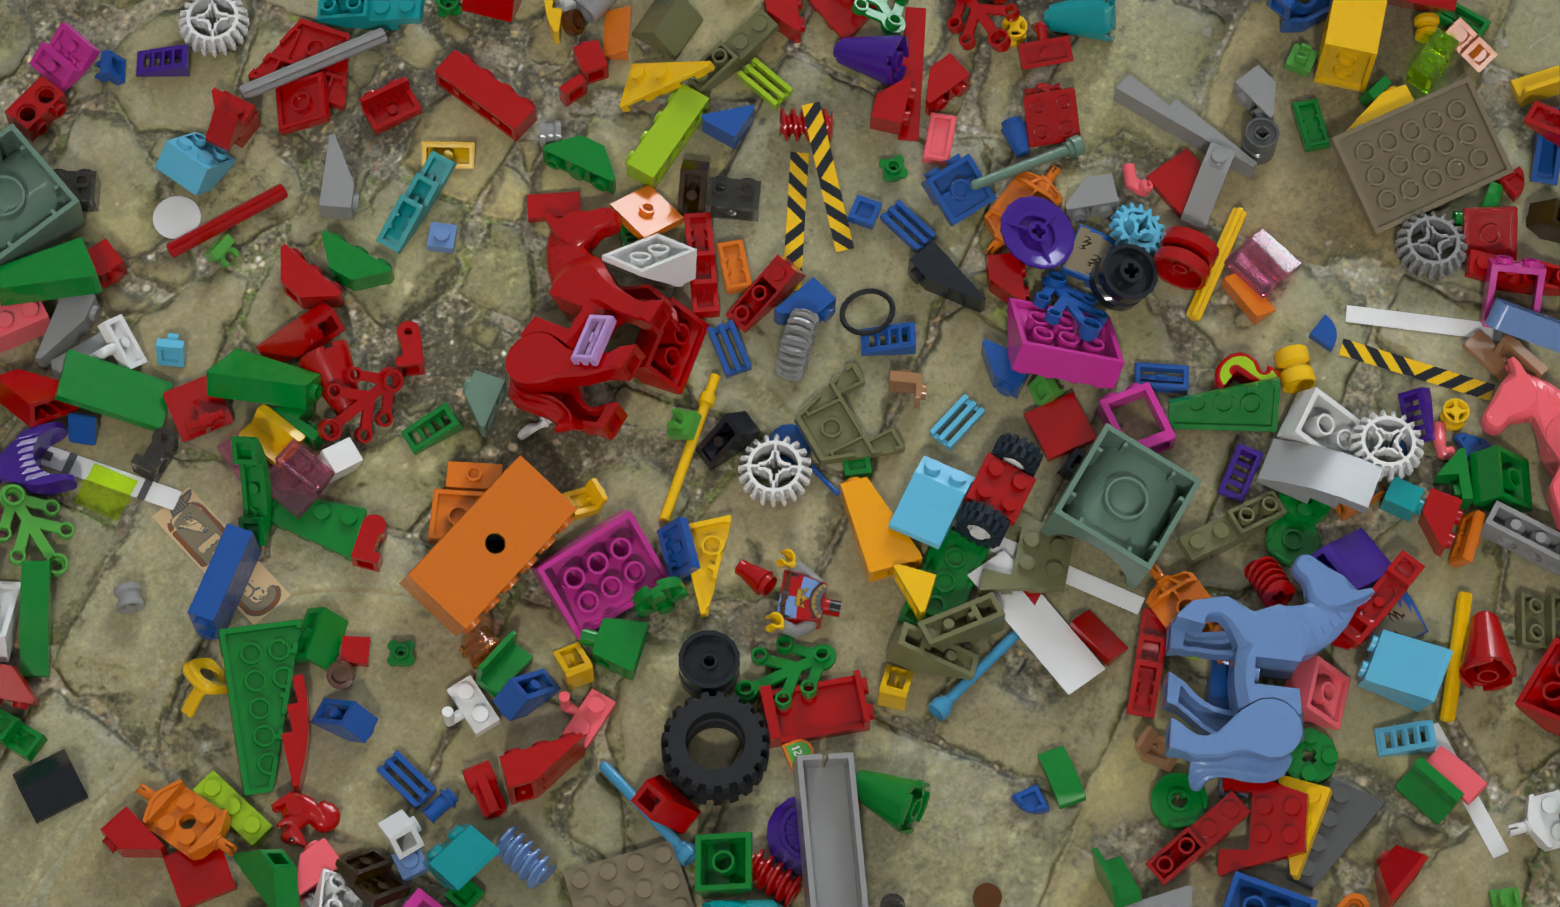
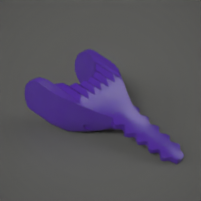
M50 422L28 428L20 433L0 454V483L20 485L26 492L34 495H54L76 489L77 480L74 475L50 474L41 470V461L46 450L67 436L66 426L60 422Z

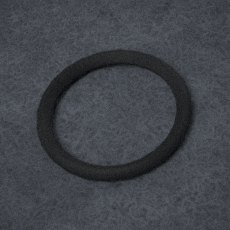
M874 288L863 289L851 294L843 302L839 314L840 322L852 334L869 336L877 334L889 326L895 316L896 308L892 297L886 292ZM865 294H876L884 297L889 303L890 313L882 325L871 330H858L847 323L845 311L852 300Z

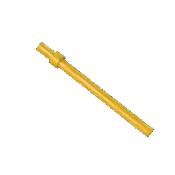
M710 374L705 391L701 392L698 399L699 407L697 412L702 417L694 440H687L659 516V520L669 523L709 409L714 406L717 398L715 392L721 378L718 374Z

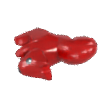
M291 791L271 804L273 812H281L283 819L276 825L277 829L286 828L282 832L280 839L288 845H299L305 848L307 844L301 830L309 824L320 833H329L340 822V811L332 802L328 803L322 800L318 804L309 795L301 794L297 791Z

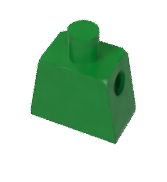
M603 618L599 631L583 628L579 644L593 647V663L633 681L648 637V623Z

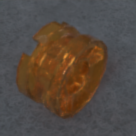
M488 626L481 627L480 630L482 632L480 633L474 631L464 640L467 643L465 647L463 645L459 647L460 655L463 658L469 659L468 663L473 669H478V666L502 642L498 637H493V631Z

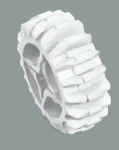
M192 0V3L185 2V10L180 11L181 19H179L178 25L181 38L184 39L186 45L192 46L195 54L201 51L202 55L206 57L209 52H212V55L216 58L218 52H222L226 56L227 49L236 51V43L243 44V37L248 36L250 21L248 11L243 6L241 0Z
M1382 410L1379 417L1374 412L1370 413L1369 419L1363 417L1360 420V425H1355L1354 433L1351 434L1349 439L1350 443H1352L1349 447L1350 453H1353L1355 457L1373 463V466H1381L1382 473L1379 481L1386 477L1389 483L1394 479V476L1403 479L1405 474L1410 476L1413 473V468L1419 466L1420 458L1424 454V451L1421 449L1423 448L1424 440L1419 439L1421 430H1413L1415 427L1414 421L1407 424L1405 422L1406 415L1399 419L1396 417L1395 411L1390 416H1387L1385 410ZM1367 436L1371 439V444L1374 447L1372 453L1369 452L1366 446L1365 438ZM1401 440L1407 446V456L1402 453V448L1399 446Z
M776 433L774 440L769 441V437L765 435L763 437L764 443L761 444L755 439L753 442L755 449L747 446L745 449L747 455H741L740 462L743 465L738 466V472L742 474L739 477V482L745 484L743 487L745 493L751 492L750 497L753 501L760 497V504L762 506L769 500L773 508L776 507V501H781V504L785 507L787 505V498L796 502V493L804 495L805 489L803 486L810 485L808 477L812 475V469L809 468L811 459L806 457L807 451L805 448L799 449L800 443L798 441L790 445V437L788 436L783 441H780L779 435ZM771 454L768 460L757 464L760 459ZM780 454L791 458L796 465L782 461ZM777 461V467L779 468L778 473L775 474L774 480L772 469L775 468V462ZM754 476H759L760 479L769 481L770 488L761 485ZM792 480L789 484L780 487L783 481Z

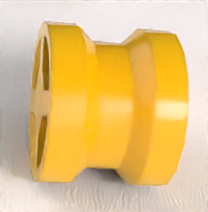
M1421 13L1414 17V26L1417 28L1415 40L1417 42L1433 43L1441 38V31L1438 28L1440 24L1439 15L1436 13Z
M1021 16L1012 22L1004 18L1001 29H1005L1011 38L1010 47L1015 48L1017 44H1022L1026 40L1028 25Z
M1458 398L1446 401L1439 416V421L1446 424V430L1454 432L1464 427L1470 414L1468 404Z

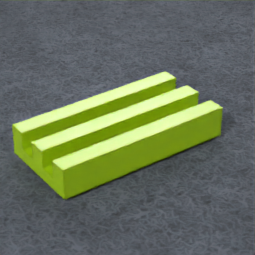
M756 57L752 59L750 65L747 64L744 67L743 71L740 70L737 73V78L774 109L778 108L793 94V88ZM751 74L755 79H757L761 83V85H763L767 90H770L774 95H776L778 99L776 100L775 98H773L762 87H760L756 82H754L750 77H748V75Z

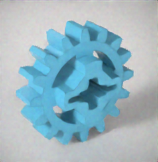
M1129 203L1127 207L1122 205L1111 216L1112 221L1108 225L1109 228L1113 229L1109 234L1110 237L1117 238V241L1114 243L1115 246L1125 243L1138 245L1146 250L1151 257L1160 247V241L1164 234L1161 231L1165 226L1157 223L1160 217H1153L1151 215V208L1145 211L1142 204L1135 208L1133 203Z

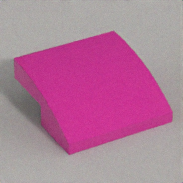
M61 22L50 43L42 42L29 64L59 90L66 92L85 74L101 51L69 23Z

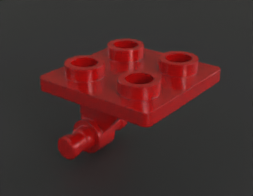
M1040 83L1031 89L1023 90L1024 96L1022 99L1025 122L1031 148L1065 142L1067 138L1074 135L1081 137L1076 95L1073 87L1061 89L1060 83L1054 85Z
M207 375L163 393L164 400L184 443L233 423V418L225 399L207 395Z

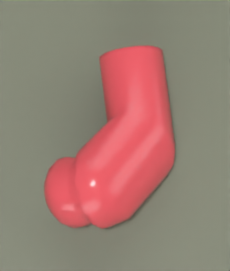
M1127 163L1122 166L1125 187L1138 196L1149 195L1153 190L1152 182L1137 178L1135 164Z
M1440 421L1435 422V440H1433V445L1437 458L1443 462L1444 460L1449 461L1455 454V448L1453 446H1446V424Z

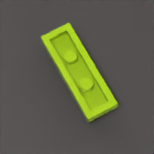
M214 770L193 789V792L220 810H227L231 817L230 828L253 849L274 830L273 825Z

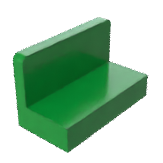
M326 607L308 608L300 629L295 662L297 664L313 663L327 671L329 666L335 662L342 643V636H344L348 626V620Z
M513 630L477 669L476 684L494 697L497 696L510 678L520 676L533 661V656L516 644L517 633Z
M1421 756L1414 762L1410 771L1395 787L1396 791L1436 825L1442 822L1464 795L1462 791Z
M1098 847L1093 848L1092 856L1095 874L1113 907H1124L1142 901L1141 892L1122 857L1118 856L1105 861Z

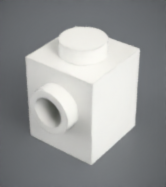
M348 437L323 449L316 461L320 474L326 476L329 483L358 470L363 462V458L351 438Z
M403 809L377 823L388 845L399 860L425 846L418 833L422 831L418 821L414 816L409 818Z

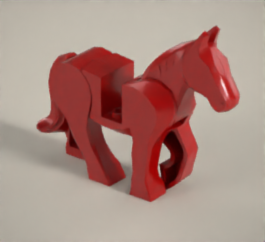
M606 207L589 211H571L562 218H556L549 211H545L543 215L550 229L546 248V265L552 284L549 294L568 321L572 322V325L568 329L536 316L521 333V339L517 340L510 348L506 357V370L510 376L508 395L518 409L552 421L556 425L554 431L557 434L564 433L565 431L580 430L588 435H598L605 439L613 440L627 418L626 412L617 402L597 407L586 405L584 386L610 380L631 381L646 356L636 344L620 346L611 352L603 353L598 366H593L591 363L583 365L582 362L579 365H574L570 358L589 315L614 316L617 322L610 336L611 339L616 329L624 323L636 325L656 336H659L662 330L680 332L678 314L670 301L650 284L624 287L619 285L608 266L599 257L590 254L605 238L620 233L622 220L617 211Z

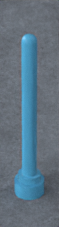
M1012 630L977 664L972 680L962 679L945 696L935 697L927 705L929 711L938 720L944 721L952 713L953 703L1020 639L1017 633Z
M608 762L600 763V771L631 802V799L637 792ZM631 802L649 823L675 848V858L683 867L688 866L695 860V845L692 842L682 841L671 828L650 820Z

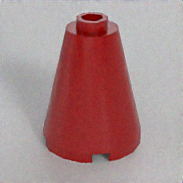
M344 339L331 342L333 347H318L301 357L300 362H298L300 368L321 374V396L336 415L356 400L345 398L328 399L323 392L325 385L328 383H338L341 387L359 389L358 383H349L344 377L345 370L348 367L354 366L350 345ZM352 370L350 373L353 380L356 378L355 370ZM334 386L330 388V394L332 396L336 394V388Z
M1480 611L1472 616L1459 677L1462 684L1470 689H1474L1475 685L1483 686V691L1501 690L1513 683L1512 678L1517 676L1516 666L1499 617L1490 611Z

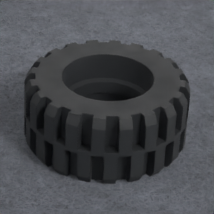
M717 691V696H709V692L700 693V699L695 700L694 697L686 699L685 706L682 708L678 705L672 711L673 717L667 718L664 725V733H662L661 737L664 771L666 776L671 778V784L676 789L681 788L682 794L689 800L692 796L697 797V803L706 805L707 800L714 801V806L722 805V800L729 799L730 803L739 801L740 794L744 796L749 795L753 792V785H759L762 781L763 772L768 767L769 733L768 729L764 727V719L761 714H755V707L749 702L742 704L741 697L733 694L731 698L725 697V692ZM706 729H725L739 738L742 743V753L735 763L726 768L708 769L700 766L690 757L688 748L692 738Z

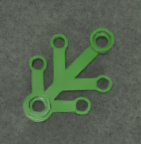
M17 484L4 486L0 491V504L4 508L0 522V531H6L8 536L6 538L0 537L1 544H5L11 539L12 531L10 525L14 513L17 514L21 521L14 549L9 553L10 564L15 567L22 566V561L26 560L25 549L30 535L46 561L50 560L51 564L57 563L61 566V569L58 571L51 568V576H63L68 568V559L63 554L54 552L41 530L55 533L61 540L67 541L74 535V526L70 522L59 523L32 516L26 508L43 510L45 516L54 518L60 511L59 502L55 499L44 500L28 496L25 489ZM15 495L18 500L11 502L8 500V496ZM54 505L57 510L50 512L46 507ZM69 528L71 533L65 535L61 532V529ZM20 554L22 560L16 561L12 558V555Z

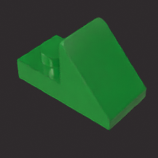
M313 404L307 409L284 406L272 409L306 436L304 444L316 452L323 445V440L318 434V427L312 422H308L315 414Z
M1460 448L1436 475L1432 484L1433 486L1451 485V495L1463 499L1459 509H1469L1474 499L1466 448Z

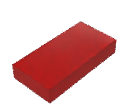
M580 191L526 195L528 223L546 222L543 215L545 211H549L556 218H562L571 211H581Z

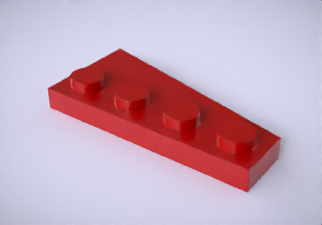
M807 0L809 6L815 12L817 11L825 20V24L831 31L834 30L839 36V40L846 37H854L870 19L853 13L851 6L855 0ZM869 4V8L877 11L876 6Z

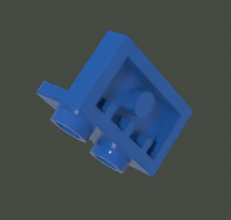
M678 517L657 530L669 577H679L683 583H689L692 581L690 574L701 567L688 520L685 517Z

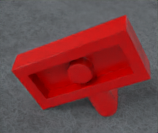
M1035 22L1031 25V30L1037 33L1038 41L1017 44L1021 70L1074 61L1070 36L1048 39L1044 22Z

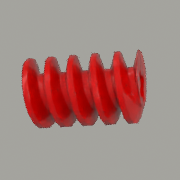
M784 108L780 109V136L783 134L786 142H789L792 134H794L797 142L800 141L802 134L805 135L807 142H810L802 109L799 116H797L794 108H791L788 116ZM823 108L824 123L829 142H831L833 136V111L831 116H829L827 109Z
M1264 556L1253 560L1245 567L1244 575L1265 608L1278 604L1287 606L1292 600L1295 588L1276 559Z
M765 849L754 853L752 883L757 880L756 888L758 890L766 887L765 893L767 896H772L776 893L775 901L780 903L786 899L784 907H790L802 890V874L793 879L791 878L793 868L782 872L784 862L781 861L774 866L772 864L775 856L771 855L766 860L763 859Z

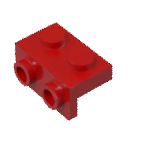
M406 76L401 79H393L386 86L377 90H370L359 99L361 111L375 135L423 113L421 105L410 89L409 80Z

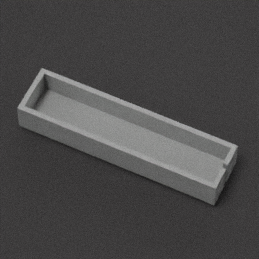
M853 752L829 753L823 763L824 767H819L823 760L822 754L796 755L792 768L805 907H869Z

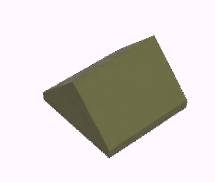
M655 0L631 33V36L676 60L703 22V18L687 0Z

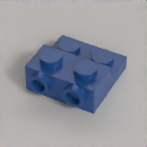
M958 153L945 161L948 165L946 168L940 171L936 167L924 174L926 180L920 183L933 205H938L950 227L997 199L989 186L978 190L970 188L972 180L983 176L970 154L961 158Z

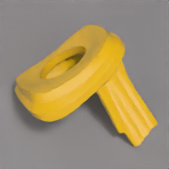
M197 658L184 663L183 674L194 688L184 701L181 711L189 718H193L205 694H227L224 671L211 658ZM200 670H211L218 682L207 680L202 676Z

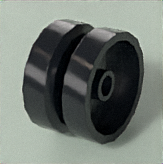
M1125 243L1115 246L1094 264L1090 272L1089 285L1093 296L1101 305L1110 310L1125 311L1132 309L1154 290L1158 282V269L1154 259L1146 250L1138 245Z
M704 630L691 635L682 644L678 654L679 679L684 690L697 699H700V693L709 692V696H717V691L725 692V697H727L735 689L740 678V653L735 642L726 634L715 630Z

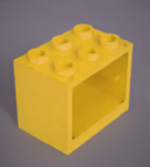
M1332 0L1323 30L1313 82L1365 92L1378 53L1387 0Z

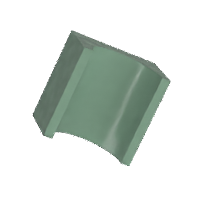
M13 123L0 131L1 266L57 246L85 225L78 198Z
M1106 423L1091 444L1044 523L1040 533L1047 537L1055 534L1068 535L1097 547L1121 567L1126 576L1125 584L1135 589L1153 567L1202 480Z

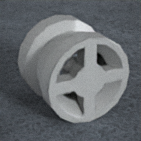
M540 121L541 148L547 144L562 140L561 121H555L552 124Z
M123 583L113 589L114 596L118 598V603L116 604L118 613L131 614L144 609V600L140 598L142 588L139 583Z

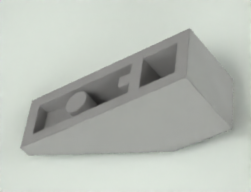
M330 134L319 201L321 217L353 220L355 210L360 208V194H356L353 179L336 136Z
M1212 142L1210 143L1181 216L1180 223L1205 232L1231 169L1236 151Z
M90 294L59 299L35 357L40 369L46 370L51 365V360L65 353L90 330L93 321L96 322L98 320L101 307L95 295Z

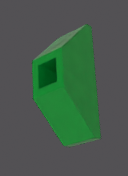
M579 135L550 143L543 147V159L550 168L555 170L561 169L569 173L576 180L587 181L599 191L615 193L616 179L604 145Z
M325 230L323 231L322 239L332 280L354 292L393 282L394 275L389 262L382 258L376 259L370 256L361 246H352L337 233L331 234Z
M283 849L254 850L234 854L233 859L268 907H299L297 867Z

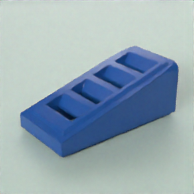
M915 322L892 324L877 334L860 336L861 356L907 355L916 353ZM877 327L865 328V329H860V330H871V329H875V328H877ZM907 335V342H902V336ZM880 336H885V345L880 346ZM891 336H896V343L891 344ZM869 337H874V347H869Z

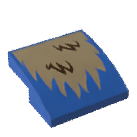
M1080 224L1074 238V249L1068 260L1064 262L1061 273L1086 282L1085 287L1090 288V272L1094 264L1115 247L1114 243L1116 240L1095 229Z
M1408 592L1404 594L1392 611L1369 636V639L1372 635L1376 636L1383 629L1411 638H1416L1428 632Z

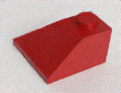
M1395 845L1390 852L1386 849L1382 852L1375 862L1379 866L1374 873L1379 907H1393L1425 865L1428 859L1425 854Z

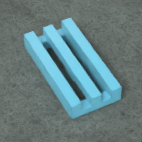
M966 394L929 431V435L949 451L985 414V409L979 408L975 401H970ZM964 405L967 406L944 432L939 435L938 433ZM971 411L975 413L949 442L945 440Z

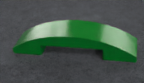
M232 436L233 464H239L244 513V515L238 517V524L240 528L254 533L258 546H265L268 543L272 512L271 482L266 456L258 437Z

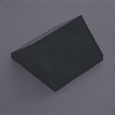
M65 749L12 774L36 824L89 798Z

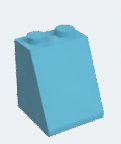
M1383 629L1376 636L1372 635L1368 641L1366 650L1369 651L1366 661L1362 660L1356 673L1359 676L1357 686L1413 711L1420 712L1435 702L1453 651Z

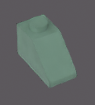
M474 370L472 377L466 379L462 393L465 394L466 405L480 435L487 438L507 392L506 382L503 379Z

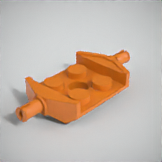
M1052 165L1045 176L1043 174L1039 176L1028 171L1016 175L984 215L983 222L993 237L991 244L984 250L986 255H994L1001 247H1007L1000 231L1001 216L1007 206L1020 197L1035 196L1049 200L1059 208L1062 207L1063 200L1061 195L1053 185V181L1061 173L1058 167L1056 168L1055 165Z
M1154 564L1149 571L1157 585L1150 592L1146 605L1148 609L1154 612L1166 629L1171 620H1174L1180 612L1179 609L1183 605L1197 599L1212 598L1192 572L1183 571L1169 576L1163 573L1158 564ZM1216 622L1206 623L1202 632L1224 631L1221 625ZM1216 660L1218 664L1222 663V660Z
M181 779L158 791L152 790L144 783L140 784V787L138 786L136 793L148 800L142 823L152 833L190 859H203L214 849H221L229 856L234 855L233 852L237 851V846L225 838L231 823L228 811L225 809L223 811L187 788ZM187 820H196V823L192 828H182L184 822H186Z

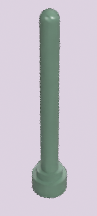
M1074 135L1067 138L1062 146L972 180L970 188L972 190L981 189L1064 156L1076 158L1084 155L1085 144L1079 135Z

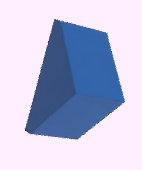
M748 105L701 115L702 131L735 149L754 122V106Z

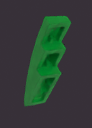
M50 560L22 561L20 587V672L24 678L50 677L52 644V593L50 591L52 564Z

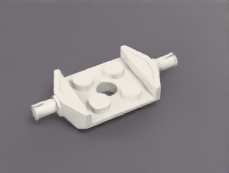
M1560 790L1534 796V794L1529 795L1526 799L1524 820L1506 826L1509 837L1526 833L1545 852L1559 849Z

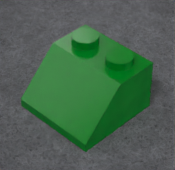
M1499 445L1470 454L1469 472L1472 478L1474 505L1491 512L1496 501H1499L1519 512L1533 511L1529 461Z
M752 832L695 835V892L703 899L730 898L752 890Z

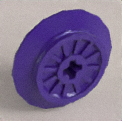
M1035 196L1020 197L1010 203L1001 216L1000 231L1005 245L1015 258L1027 266L1038 269L1056 268L1068 260L1074 249L1075 235L1073 228L1064 212L1049 200Z
M791 797L779 805L768 821L766 840L771 855L775 856L774 859L778 863L784 862V869L793 868V873L800 875L802 874L796 800L795 797Z

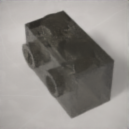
M53 169L78 198L82 212H99L101 182L97 171L90 169H80L78 171Z
M721 175L708 177L705 212H710L711 218L758 221L761 181H756L752 178L730 179Z

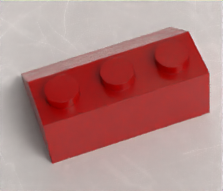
M669 297L667 299L678 314L680 332L662 330L659 336H656L640 328L634 344L640 348L646 357L633 377L643 384L682 395L709 324L674 297Z
M1554 637L1515 702V706L1545 731L1560 736V639Z

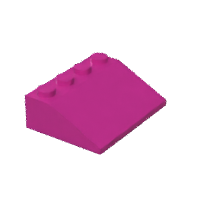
M1009 297L1007 354L1012 370L1022 374H1037L1048 379L1057 378L1067 380L1070 383L1089 384L1096 388L1114 389L1125 362L1110 317H1108L1106 324L1102 326L1098 338L1088 342L1079 337V325L1067 309L1063 311L1060 323L1052 325L1044 320L1047 309H1040L1030 301ZM1082 312L1085 317L1091 318L1090 315Z
M624 509L530 567L543 591L578 640H580L583 628L596 630L600 627L603 618L613 619L633 606L631 598L639 589L648 585L650 590L658 586L657 580L669 577L632 512Z

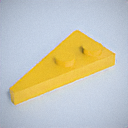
M711 61L633 63L619 108L623 112H628L631 110V105L643 99L648 103L659 95H665L682 87L681 82L693 76L696 79L706 76L709 72L714 71L715 66Z
M731 515L689 524L701 567L690 574L701 618L708 617L732 523Z
M1284 775L1278 779L1279 784L1309 795L1307 851L1304 854L1288 858L1290 874L1293 876V879L1299 881L1333 792L1329 787Z

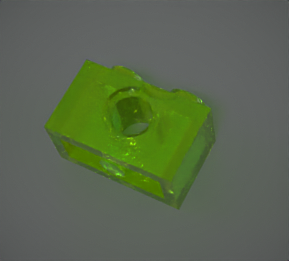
M1437 28L1411 64L1405 81L1428 94L1454 58L1460 41Z

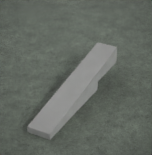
M1130 74L1116 87L1113 101L1205 154L1211 142L1236 151L1231 169L1249 179L1254 176L1257 162L1177 99L1169 106Z

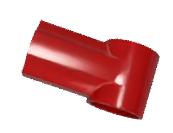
M489 760L462 770L471 794H474L485 820H493L507 812L506 804L498 789L497 778Z

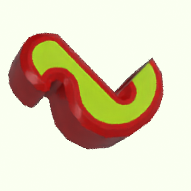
M1239 352L1228 355L1219 363L1214 374L1212 387L1213 390L1227 388L1234 379L1240 384H1246L1280 377L1281 379V375L1272 366H1268L1266 371L1262 372L1255 358L1249 354Z

